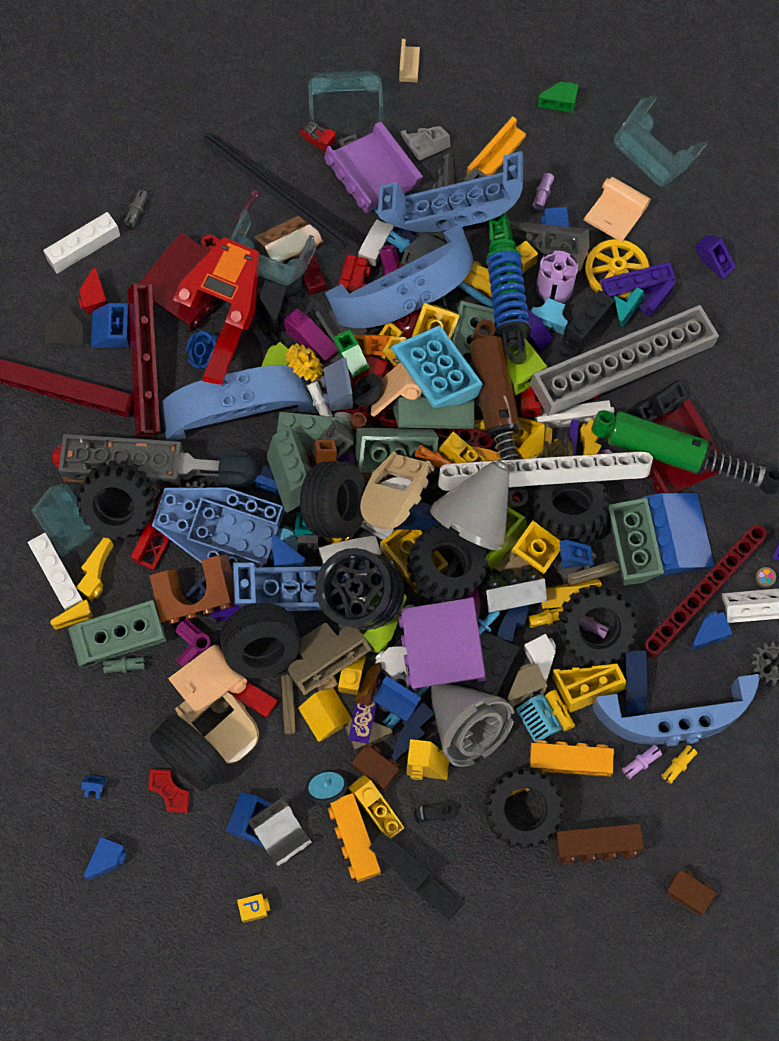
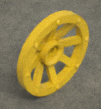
M617 239L604 241L592 249L586 260L585 275L589 285L596 293L598 290L603 292L601 285L593 274L608 271L605 277L608 278L628 273V270L647 268L649 263L643 251L635 244L625 240L620 242ZM618 248L628 252L623 257H620ZM607 249H611L613 258H610L602 254L601 252ZM634 255L640 264L627 263V261ZM595 258L607 263V265L592 268ZM629 293L619 295L616 297L620 298L621 300L627 299Z

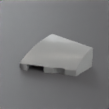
M441 126L429 129L420 128L418 133L407 134L406 130L401 131L403 140L419 161L451 147L450 135Z

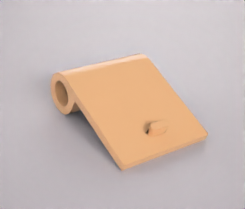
M611 177L605 180L602 186L604 189L603 194L585 216L584 221L623 242L648 207L651 198L620 180Z
M399 363L381 379L384 383L383 392L372 403L371 415L373 417L377 415L400 394L409 400L420 397L422 391L402 363Z
M219 645L209 647L168 678L196 715L226 692H242L246 688L247 683L244 676L229 668L225 661L223 650Z

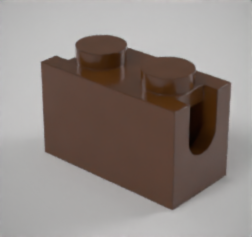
M366 744L352 762V767L361 775L369 778L375 786L384 792L398 775V764L391 758L385 759L381 755L382 752L376 746L372 745L370 747Z
M679 870L665 891V894L697 915L702 916L716 895V892L713 891V887L704 881L700 883L694 879L695 875L690 871Z

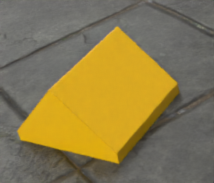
M333 687L314 693L298 707L318 742L348 726L347 723L352 721L351 716Z

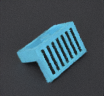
M544 694L532 697L516 709L534 742L544 740L548 736L563 730L559 720L553 715V710Z

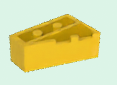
M618 664L599 665L582 669L577 667L561 671L560 669L553 670V680L568 707L569 713L593 704L596 697L619 693L625 690L626 680Z
M410 739L407 775L415 780H422L423 777L447 780L449 760L445 757L443 750L438 752L439 747L432 742Z

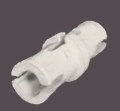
M315 381L307 385L313 399V406H316L320 416L333 417L329 406L325 405L324 394L319 382Z

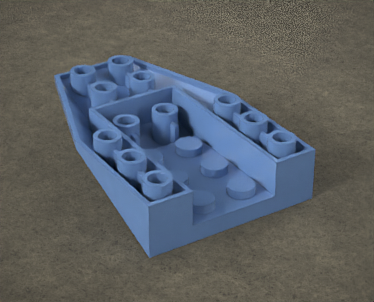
M165 488L152 526L200 563H202L201 560L228 555L233 574V563H254V568L267 566L272 551V536L274 534L277 536L285 509L281 505L229 488Z

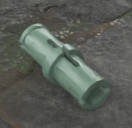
M144 656L104 660V673L119 671L127 673L128 670L145 669Z

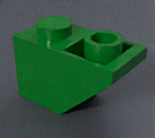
M350 329L333 337L334 346L341 359H347L348 371L352 378L370 369Z

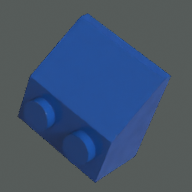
M240 793L226 832L264 847L247 821L272 804L258 796Z

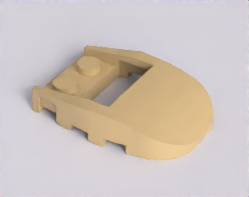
M392 452L373 472L363 493L360 509L365 522L381 529H392L404 522L410 515V508L414 504L418 505L421 500L420 493L423 488L427 487L429 482L426 478L428 472L435 469L430 461L424 462ZM388 474L412 480L406 491L378 484Z
M228 691L222 696L234 711L209 732L205 738L221 754L227 764H233L243 759L256 746L259 739V730L257 724L245 709V706ZM186 701L176 707L175 710L182 719L194 727L192 723L212 704L197 715Z

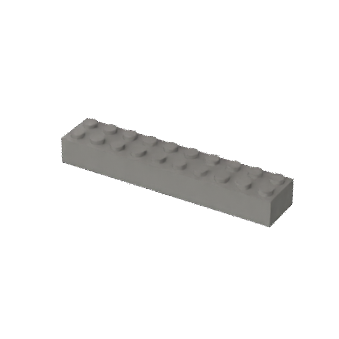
M699 305L533 374L530 385L547 416H550L714 346L719 335L703 308Z

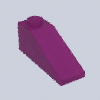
M296 309L283 319L287 335L299 344H303L306 349L309 347L325 363L338 353L334 343L310 317L299 309Z

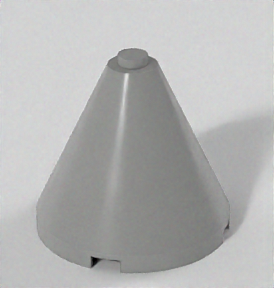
M497 460V462L492 461L435 501L430 509L431 514L446 528L449 529L451 526L460 532L459 536L487 549H501L505 543L510 474V471L507 469L508 465L500 460Z
M452 683L431 687L430 696L442 750L445 757L453 765L458 767L474 765V759L481 755L484 759L487 758L504 742L514 722L510 718L511 713L514 714V710L505 699Z

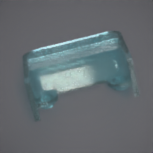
M377 71L317 72L310 75L308 80L310 120L314 121L313 95H320L324 92L367 90L368 92H378L379 122L383 121L382 81Z
M654 95L642 98L616 133L614 143L656 185L665 186L691 166L707 143L703 141L691 145L688 150L678 151L675 156L671 154L649 133L654 126V119L647 111L657 99Z
M244 209L230 240L254 249L252 241L244 238L252 223L248 210ZM309 235L299 259H292L287 265L259 254L258 276L275 283L291 285L305 273L316 249L314 237Z

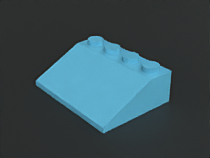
M437 326L391 347L433 408L463 404L478 397L482 382L441 326Z

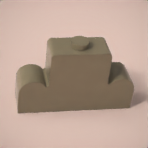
M323 623L300 639L301 645L298 655L301 659L292 662L288 671L296 686L305 695L371 651V648L357 628L346 626L340 631L339 635H336L327 623Z

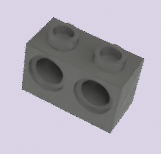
M335 420L317 439H334L337 459L354 443L351 428L338 420ZM313 443L311 445L314 460H316Z

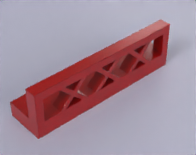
M161 497L131 555L134 563L152 571H155L170 541L169 538L165 537L160 531L157 532L158 530L152 526ZM162 535L164 538L162 545L154 547L152 543L154 537ZM154 552L156 558L152 565L143 561L146 554Z

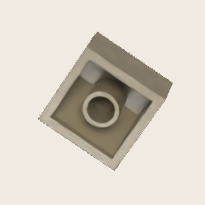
M529 663L520 667L521 670L518 671L507 698V702L512 707L545 693L547 684L538 663L535 665Z

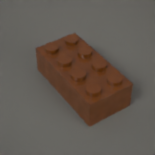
M640 824L559 831L553 837L556 863L561 862L562 865H572L578 860H582V863H593L599 858H603V861H614L615 858L623 856V859H634L644 849Z

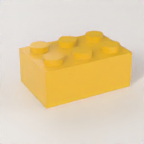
M396 530L380 542V550L390 561H393L402 577L418 594L419 592L415 589V582L411 583L409 579L411 573L407 572V565L409 563L407 557L411 547L423 532L421 530ZM437 550L432 551L434 566L440 573L444 574L448 570L449 564Z

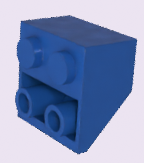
M108 303L93 311L91 348H130L128 303Z

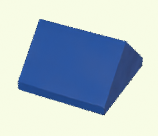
M274 534L271 541L273 567H305V558Z

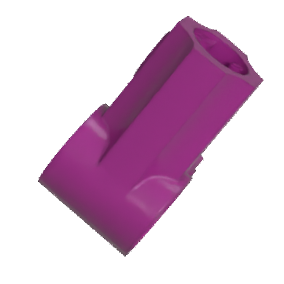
M386 245L378 250L384 267L382 270L384 276L403 267L399 262L394 245Z
M185 619L175 630L180 637L190 644L176 660L182 667L213 646L210 638L189 620ZM207 641L206 647L199 648L200 642Z

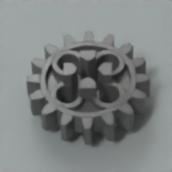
M771 642L768 647L764 643L762 649L758 647L755 650L757 654H753L751 657L755 661H752L750 666L755 667L752 673H758L759 680L764 679V685L771 682L772 687H774L776 682L779 683V661L770 669L768 674L764 673L763 669H766L779 655V645L775 647V643ZM763 654L767 655L768 659L765 660Z

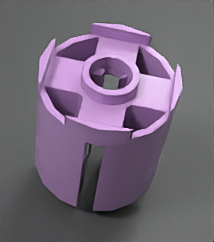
M554 251L553 254H549L546 257L543 256L540 262L536 292L544 302H546L547 298H550L553 284L557 285L555 301L564 303L571 297L578 272V263L576 265L569 253ZM557 265L562 266L561 270H557Z

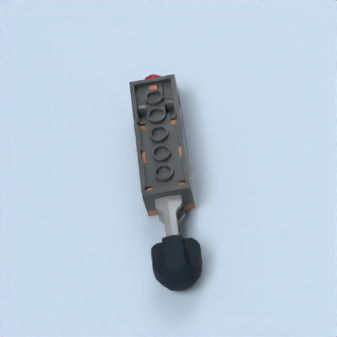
M63 434L62 444L54 449L52 454V462L59 470L65 482L83 483L94 467L97 468L103 462L108 465L109 461L116 460L119 464L121 461H126L129 466L133 464L138 466L137 470L140 472L143 470L147 474L146 479H151L153 482L152 487L179 488L181 480H189L195 475L218 477V483L221 488L238 490L247 488L254 483L258 474L256 460L246 452L223 450L219 461L194 459L189 453H184L181 442Z

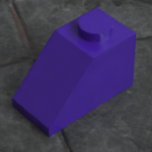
M706 235L694 246L701 261L720 278L724 279L736 268L722 238Z
M527 309L526 312L529 316L527 321L531 326V334L526 340L535 349L542 352L553 340V337L541 319Z

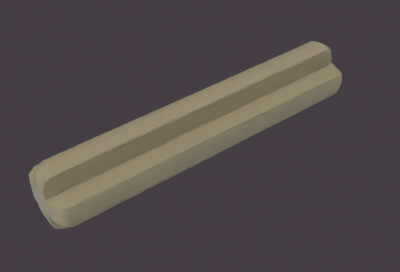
M612 561L568 574L567 582L573 586L617 573L619 571V563Z
M283 675L281 682L284 732L287 735L295 734L293 682L291 675Z

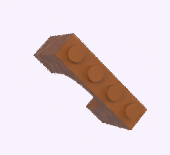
M218 555L201 560L207 586L205 595L196 604L188 601L182 594L176 570H166L149 575L160 621H168L169 624L181 622L180 618L186 617V620L198 617L197 613L203 612V615L214 613L215 608L218 607L221 610L232 608V603H235L234 578L228 555Z

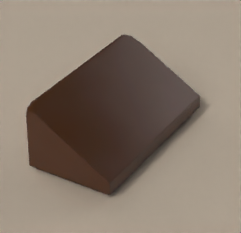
M380 662L365 672L355 700L356 703L366 706L371 704L381 676L382 664Z

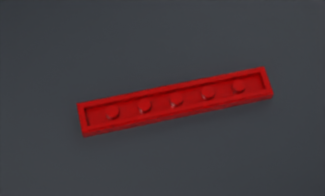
M227 322L224 323L204 372L203 382L223 384L244 329Z

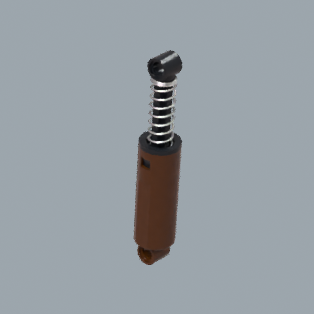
M484 319L477 324L473 332L474 341L469 346L474 373L482 382L478 395L486 437L493 438L497 442L495 448L499 450L497 456L500 457V461L516 460L518 454H515V449L517 447L513 444L516 439H512V435L517 434L521 429L504 341L500 336H494L495 325L492 321ZM480 329L486 330L488 334H482ZM525 486L509 487L507 506L514 511L522 508L528 499L527 492L523 489ZM512 495L518 496L520 502L513 501Z

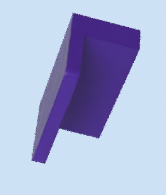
M669 279L665 284L644 289V299L637 309L651 318L671 294L675 282Z

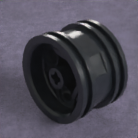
M359 548L344 549L328 558L322 565L316 581V597L324 614L340 625L362 630L377 629L392 621L399 613L405 595L404 581L397 567L390 560ZM361 562H365V570H358ZM344 574H347V581L345 583H342L341 580ZM380 575L382 578L381 583L376 585L375 578ZM339 596L342 597L344 604L340 603ZM361 605L362 612L361 614L357 615L356 608L357 606Z

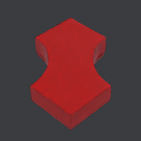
M150 769L148 790L154 791L164 798L167 812L188 813L190 792L181 790L173 783L171 770Z

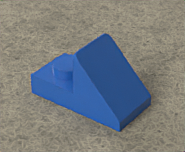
M569 540L560 541L562 568L593 565L591 546Z

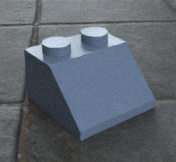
M342 358L325 367L324 376H321L322 387H326L327 393L324 394L325 405H329L330 411L353 408L347 359Z

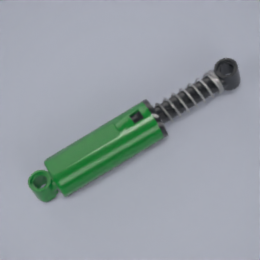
M600 410L592 424L591 430L593 434L602 438L609 436V445L630 452H647L654 460L701 475L706 467H710L712 472L716 469L719 470V474H721V471L727 473V477L731 474L734 475V479H736V476L742 478V482L744 479L749 480V484L754 482L755 486L760 487L767 494H775L779 489V468L769 467L766 469L763 466L756 468L753 463L747 465L746 461L741 463L738 458L732 460L731 455L726 458L723 453L717 455L716 450L711 453L712 442L622 411H619L615 417L610 411Z

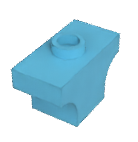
M547 298L543 306L532 308L531 312L541 319L547 330L564 335L568 321L562 315L565 304Z

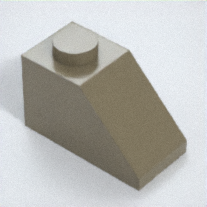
M352 721L348 722V726L345 727L348 737ZM373 722L369 744L367 745L372 746L392 737L393 732L391 728ZM350 741L355 753L361 751L366 746V743Z

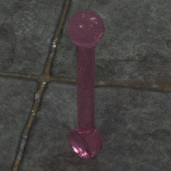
M257 190L252 191V196L240 214L235 216L237 222L242 220L243 214L252 201L259 197Z

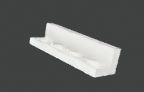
M609 400L577 404L550 416H547L545 410L541 409V416L534 417V421L541 422L545 427L552 429L568 427L572 419L579 420V425H583L584 423L588 424L590 419L594 421L596 414L600 410H607L614 414V407L610 406Z
M779 589L722 593L725 616L728 623L779 619Z

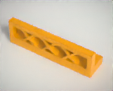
M512 116L467 167V175L474 167L487 176L493 175L503 164V155L512 154L526 138V133L516 127L517 119Z

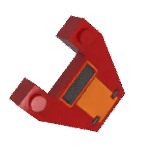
M223 237L180 282L173 300L186 306L197 308L203 292L232 304L225 322L248 330L256 307L259 251Z

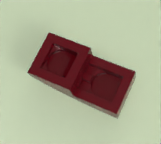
M314 253L297 258L296 261L309 295L327 289Z

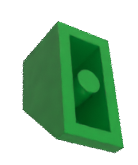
M572 82L557 83L539 94L537 107L573 113L578 85Z

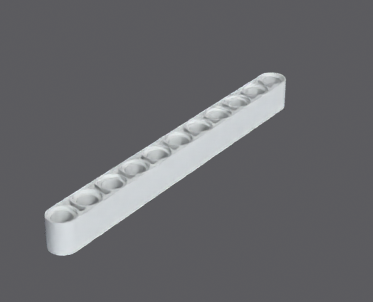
M627 452L503 460L502 462L508 465L507 469L510 471L509 487L645 478L650 473L653 457L647 452ZM492 461L443 465L440 468L438 485L442 490L451 491Z

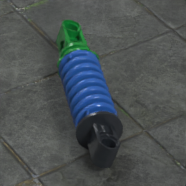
M503 213L489 220L491 244L489 245L490 253L487 255L486 264L489 266L488 273L490 275V290L492 293L493 316L496 328L495 336L503 338L506 355L513 364L519 365L527 357L524 339L531 334V326L527 321L529 316L526 312L527 304L525 303L523 271L520 267L522 255L520 251L516 250L515 242L512 240L510 222L506 214Z

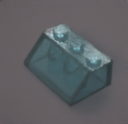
M68 484L49 487L31 510L61 557L88 542L94 535V532L91 531L92 527L90 525L86 526L83 523L84 516H79L78 510L80 507L77 506V498Z

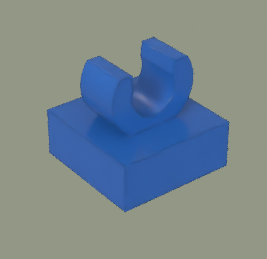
M87 774L82 781L81 787L82 790H85V797H89L90 791H95L96 799H99L106 786L107 777Z

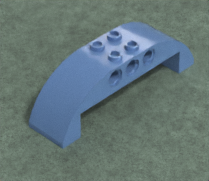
M520 151L503 155L502 173L405 196L397 182L381 185L379 188L378 216L395 227L427 233L446 231L459 224L464 227L496 218L508 211L520 197L523 187V153Z
M459 224L443 232L447 241L446 245L350 294L342 284L325 292L339 325L350 328H369L384 325L422 308L423 303L429 304L452 291L468 275L473 263V255L462 225Z
M277 365L257 367L226 374L222 385L203 382V380L192 383L173 392L159 405L167 441L186 439L184 430L292 405H297L299 413L317 409L316 406H313V399L307 388L311 381L310 379L306 381L303 376L300 378L293 372V367Z
M233 563L235 605L244 607L255 603H271L287 611L322 610L316 597V581L321 567L254 568V563ZM359 566L358 570H365L366 567ZM344 574L341 580L342 583H345L347 581V574ZM380 575L375 578L376 585L381 583L382 578ZM339 596L340 603L344 604L342 597Z
M755 674L738 677L731 685L734 700L731 703L621 718L617 694L596 697L592 707L596 716L609 730L628 741L646 745L667 744L668 747L679 745L681 741H687V744L699 742V739L720 733L731 726L753 700L758 687L759 676Z

